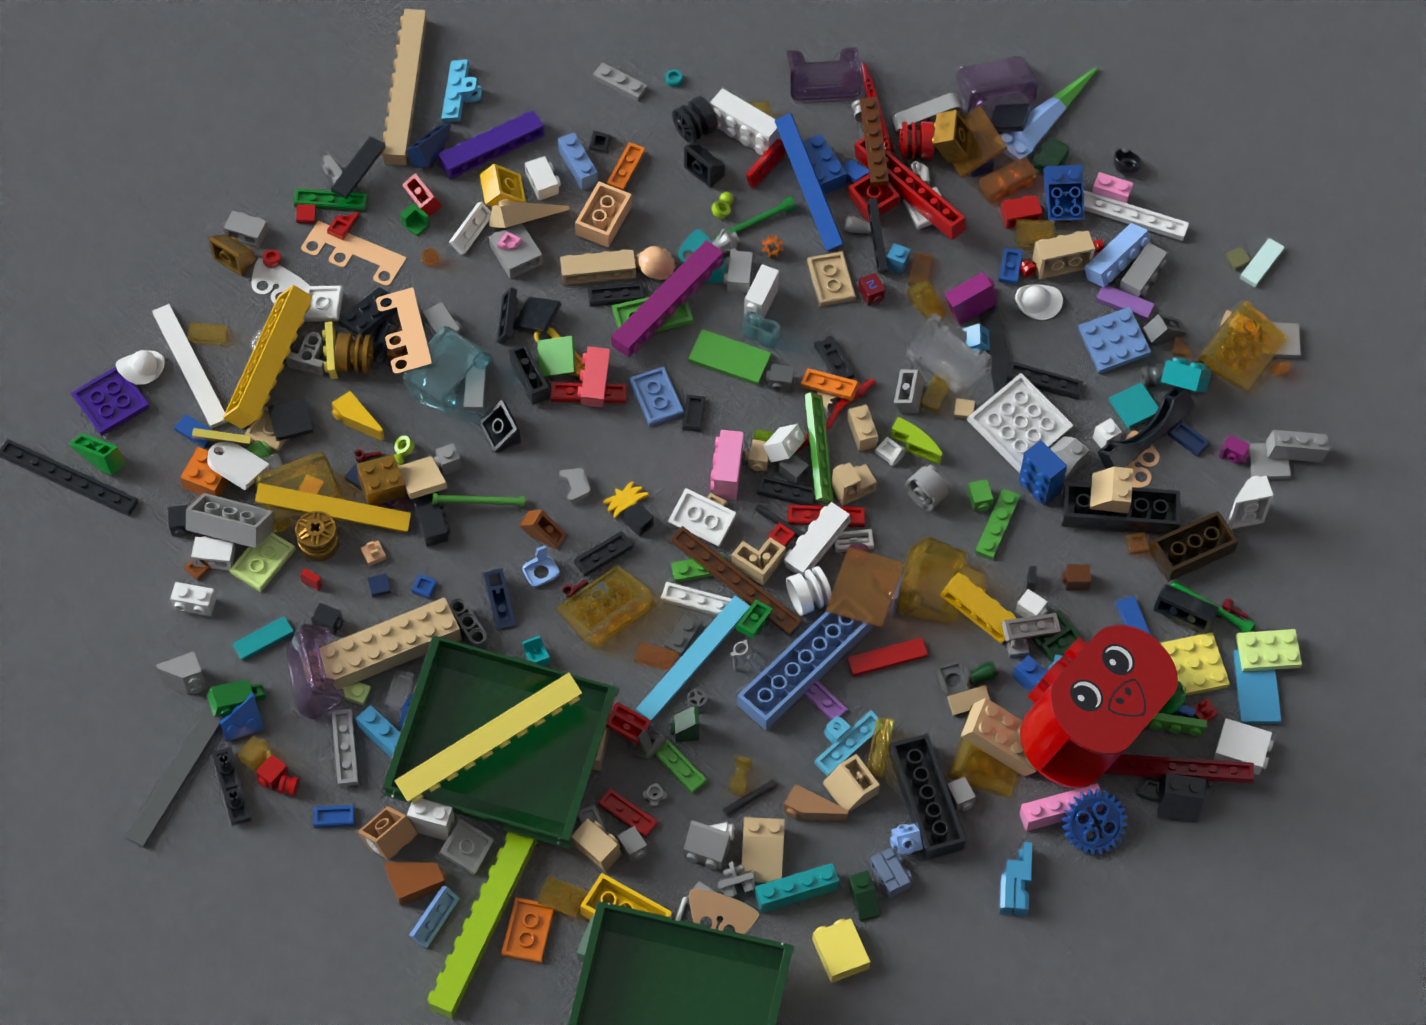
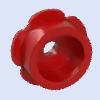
M1024 261L1020 266V273L1025 277L1032 276L1037 271L1036 263L1034 261Z

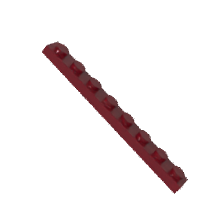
M1121 754L1104 774L1161 778L1166 773L1203 778L1206 781L1253 784L1254 763Z

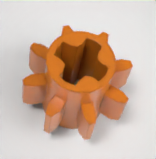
M768 234V240H762V244L766 245L762 252L767 251L768 257L771 254H775L778 257V251L784 250V247L780 246L783 243V239L779 240L777 234L774 237H770ZM772 242L776 243L773 249L770 248Z

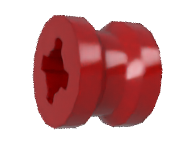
M283 774L279 782L278 793H289L290 796L295 797L299 789L300 778H291Z

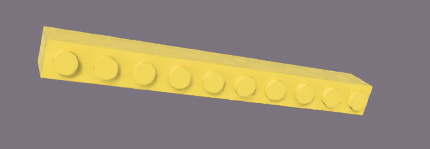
M567 673L394 781L407 802L412 800L415 803L424 797L422 795L428 790L433 792L441 787L440 782L445 779L449 782L459 775L457 772L464 768L467 771L475 766L477 759L482 757L484 760L494 754L492 750L498 746L502 749L511 743L510 739L514 736L520 738L528 733L527 728L532 725L538 727L546 721L544 718L552 714L554 717L563 711L562 707L568 703L570 706L581 700L579 696L582 695V692L571 674Z

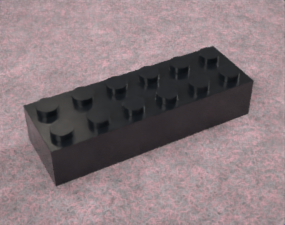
M1065 482L1062 498V527L1167 534L1179 529L1180 491L1132 487L1129 512L1121 513L1090 509L1092 484Z
M928 733L890 743L889 756L912 823H915L920 831L925 860L964 850L966 839Z

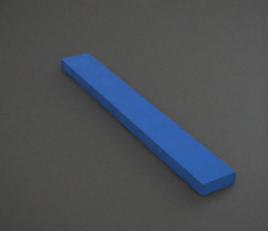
M789 113L774 120L827 252L844 245V242L794 117Z

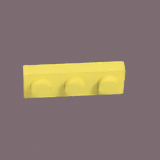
M330 321L325 322V330H322L323 341H326V345L323 346L324 357H327V361L324 362L325 373H329L330 379H338V372L335 370L336 335L333 323Z

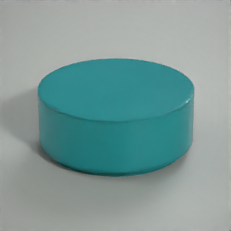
M669 70L665 74V82L670 87H678L683 82V75L679 70Z

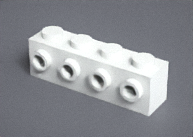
M832 502L828 506L823 507L819 518L810 523L806 534L798 538L797 545L793 550L790 549L784 557L786 568L795 574L800 573L804 579L805 571H811L851 522L850 514Z

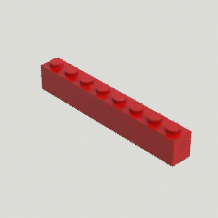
M863 137L854 144L855 158L868 168L865 139ZM885 149L889 182L897 193L951 240H954L966 231L965 216Z

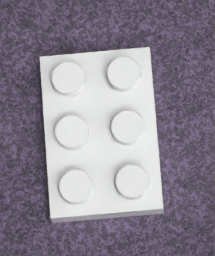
M685 488L668 523L678 528L684 526L696 537L720 548L737 513Z

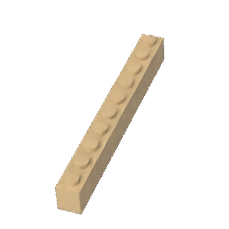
M404 9V16L400 17V26H402V30L398 31V41H400V44L396 45V55L398 57L394 59V69H396L395 73H392V84L394 85L393 88L390 87L389 93L392 99L391 102H388L387 112L389 113V117L385 119L387 131L383 133V142H385L386 148L381 153V157H384V162L387 165H407L408 153L406 149L410 144L427 23L426 10Z

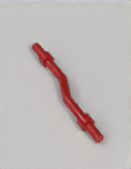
M873 378L863 385H859L853 400L843 399L837 403L825 422L826 431L833 426L844 407L856 398L864 396L866 391L876 384ZM809 433L804 436L805 441L795 453H798L807 445L810 446Z

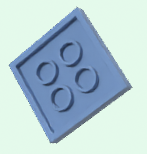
M1130 307L1078 325V330L1099 374L1151 355V350Z

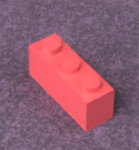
M588 346L587 353H583L582 364H585V369L580 372V381H583L582 387H578L577 398H581V405L603 407L610 349Z

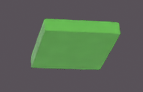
M574 336L538 341L539 369L544 378L576 373Z

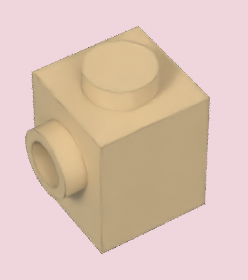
M753 439L751 449L746 451L745 460L748 461V468L754 471H767L769 458L763 447L766 443L765 441Z

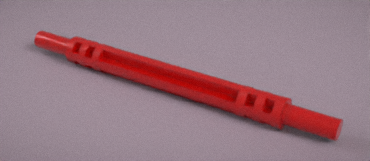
M866 63L861 64L860 68L864 78L863 84L868 98L877 97L878 99L874 80L870 77L868 66ZM878 100L884 148L893 155L894 149Z

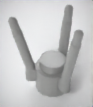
M747 640L736 643L733 648L734 652L731 653L733 670L737 671L738 658L741 661L749 660L758 674L762 673V670L751 656L752 652L757 654L758 650L751 646Z

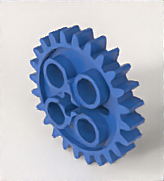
M1088 789L1087 795L1080 792L1081 798L1078 799L1074 796L1075 803L1068 802L1067 804L1071 808L1070 810H1064L1068 817L1062 818L1067 823L1062 828L1068 830L1064 835L1070 838L1068 842L1071 845L1075 844L1074 847L1077 850L1081 848L1083 853H1086L1089 849L1091 855H1094L1095 850L1102 854L1103 848L1109 852V845L1117 847L1114 841H1122L1119 834H1126L1122 827L1128 826L1123 821V819L1128 817L1122 813L1125 807L1119 806L1121 801L1119 799L1115 800L1116 796L1113 794L1108 796L1106 790L1102 794L1099 789H1096L1094 794L1090 789ZM1103 804V810L1097 813L1096 808ZM1088 806H1090L1092 815L1097 819L1095 822L1103 835L1101 838L1098 829L1093 825L1094 820L1087 810ZM1085 813V819L1078 821L1079 815ZM1111 822L1110 829L1104 830L1105 824ZM1093 831L1092 838L1086 839L1087 833Z

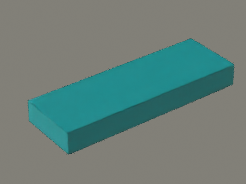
M285 616L232 643L241 661H244L293 635L294 631Z

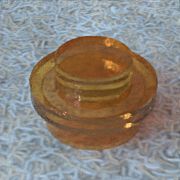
M427 248L421 254V261L427 266H433L439 261V253L433 248Z

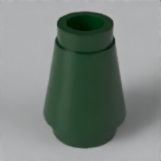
M986 661L970 673V681L974 685L995 679L999 674L993 661Z

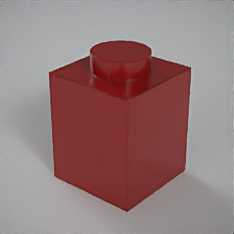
M271 754L257 769V782L262 787H268L273 791L279 785L281 776L289 774L287 765Z

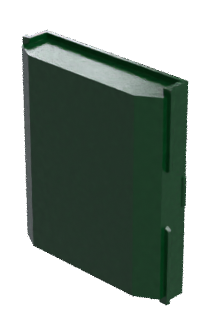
M433 635L382 786L385 790L384 796L407 802L394 780L567 673L540 666L538 663L529 660L505 656ZM571 674L582 692V695L579 696L581 700L571 706L569 703L562 707L563 711L554 717L552 714L544 718L546 721L538 727L532 725L527 728L528 733L522 737L514 736L510 739L511 743L502 749L498 746L492 750L494 754L484 760L482 757L477 759L475 766L467 771L464 768L457 772L459 775L448 782L445 779L440 782L441 787L433 792H430V790L424 792L422 799L452 807L454 813L502 826L504 831L570 849L574 825L615 696L618 697L620 688Z
M597 902L568 1025H776L791 956L795 946L733 931L711 929L707 925L685 920L676 921L667 916L611 903Z

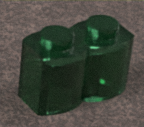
M1050 138L1047 142L1045 141L1041 147L1040 154H1036L1033 159L1034 171L1044 175L1043 169L1046 166H1062L1069 155L1070 146L1053 138Z

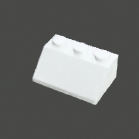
M1253 476L1246 481L1234 501L1227 523L1230 529L1264 523L1273 498L1267 476Z

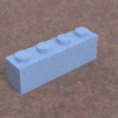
M1130 223L1085 266L1087 280L1101 287H1106L1137 258L1148 242L1151 243L1148 230Z

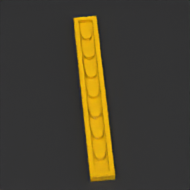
M262 483L258 484L255 503L304 513L322 511L334 519L405 533L408 532L411 513Z

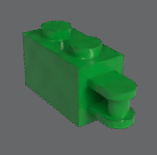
M248 679L210 687L207 699L214 717H225L231 714L237 705L240 706L245 702L249 694L255 692L253 695L256 702L266 699L267 695L262 690L264 688L262 683L250 685Z

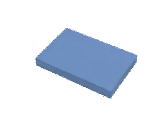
M664 367L629 378L630 385L649 427L684 415V410Z

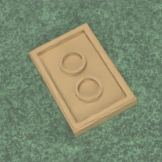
M843 251L807 258V264L820 307L856 300Z
M432 456L398 466L405 484V490L410 499L447 488L446 482Z

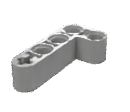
M948 93L896 113L892 120L896 133L899 135L902 122H907L908 130H910L911 122H914L916 130H919L921 122L934 123L938 113L957 110L965 122L967 118L958 94Z

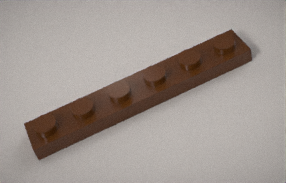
M877 97L861 98L859 101L871 187L889 185Z

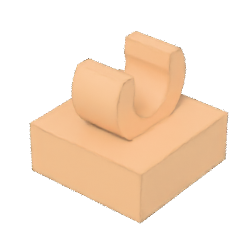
M378 540L375 542L371 541L366 546L360 548L368 566L386 559V555Z

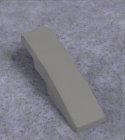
M469 352L464 410L483 411L488 352Z

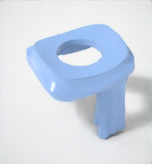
M546 546L537 548V558L523 565V573L532 587L544 585L557 578L560 574L553 558L547 555ZM538 566L547 567L549 570L548 576L542 579L537 578L534 575L535 568Z

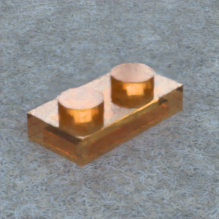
M640 642L634 662L669 671L675 664L678 652Z

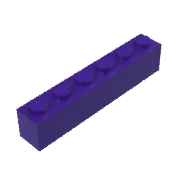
M534 110L523 113L521 116L508 120L498 127H493L485 133L474 136L472 139L460 142L450 149L443 150L438 154L439 165L450 180L543 137L544 125Z

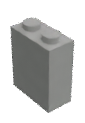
M523 223L510 226L501 232H495L489 237L490 248L510 279L543 264L542 253ZM507 231L523 241L519 247L512 250L497 248L498 242Z

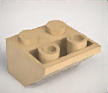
M857 754L842 762L823 781V785L836 803L849 810V812L879 793L880 784Z

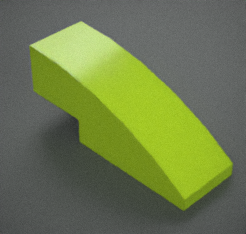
M898 417L892 427L891 438L905 443L907 452L940 465L943 453L937 444L921 429Z

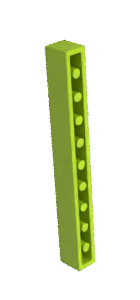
M511 832L507 833L505 838L506 844L504 848L501 847L498 851L496 865L491 866L488 873L489 879L487 883L484 882L481 886L480 898L478 901H474L471 908L472 914L470 918H466L462 927L464 931L461 936H457L454 942L455 949L446 958V968L444 972L439 973L435 990H431L427 1002H429L431 1011L453 1019L538 840Z

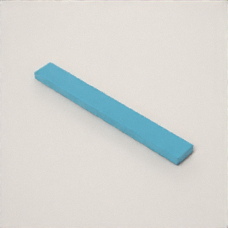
M734 596L636 708V712L651 720L652 723L736 627L750 606L737 596Z

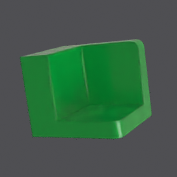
M413 203L400 214L401 225L416 236H419L430 226L428 214Z

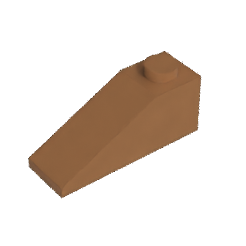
M796 784L787 797L783 810L790 818L807 821L846 822L849 815V810Z

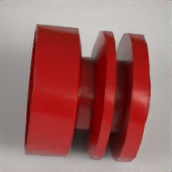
M902 122L899 132V150L902 160L907 159L908 151H910L911 160H914L916 151H919L921 160H933V122H921L919 130H916L914 122H911L910 130H908L907 122Z

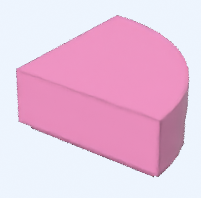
M507 231L498 242L497 248L512 250L519 247L523 241Z

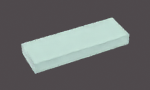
M1269 238L1242 272L1240 279L1256 287L1284 251L1285 247Z

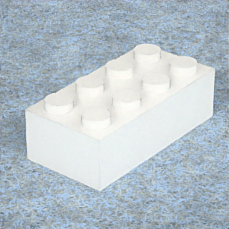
M722 88L710 102L717 117V129L725 132L729 137L740 141L744 146L752 148L759 155H763L777 139H781L774 121L776 119Z

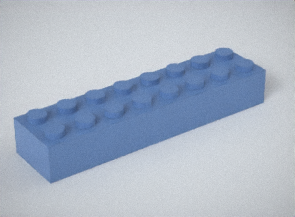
M845 593L737 695V706L764 730H767L816 681L873 629L874 617Z

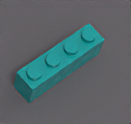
M833 863L755 886V898L760 912L764 913L836 891L839 887V879Z

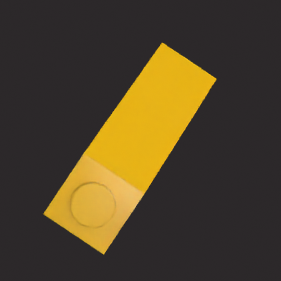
M351 391L332 402L333 411L331 412L337 421L340 420L345 426L381 441L384 440L383 429Z

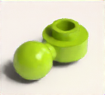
M722 193L719 200L712 205L711 209L714 216L724 219L731 212L730 205L734 201L731 193Z
M408 436L399 437L395 443V451L397 453L394 454L398 466L404 464L403 456L409 455L414 449V441Z

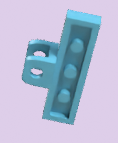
M468 59L451 61L441 116L443 123L459 122L461 120L464 101L468 103L481 100L482 87L477 85L478 80L475 77H468L470 67Z
M872 710L852 728L844 719L836 716L826 725L824 735L832 745L814 761V764L828 777L842 762L851 757L880 731L885 724Z

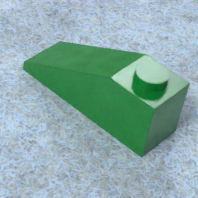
M82 433L69 443L70 447L98 470L109 475L117 473L126 465L118 446Z

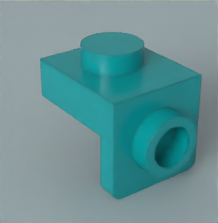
M540 635L522 642L527 660L536 662L540 666L551 663L550 656L543 645Z

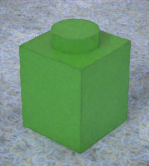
M988 480L969 483L967 493L973 512L986 511L992 508L993 496Z

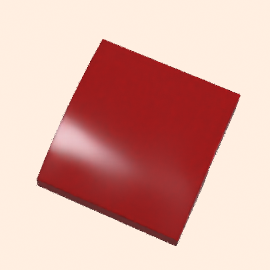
M616 701L609 714L606 727L640 745L637 737L643 729L647 731L651 720Z

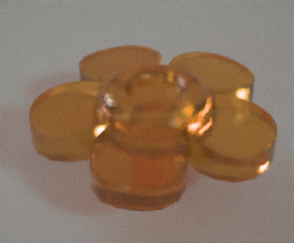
M1290 361L1277 362L1276 366L1271 368V372L1275 376L1284 375L1291 370L1290 366H1292V363Z

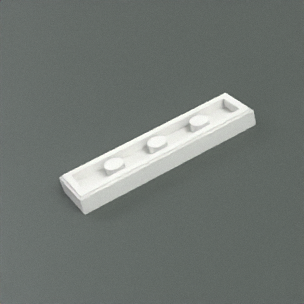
M666 582L661 596L662 602L718 616L732 600Z

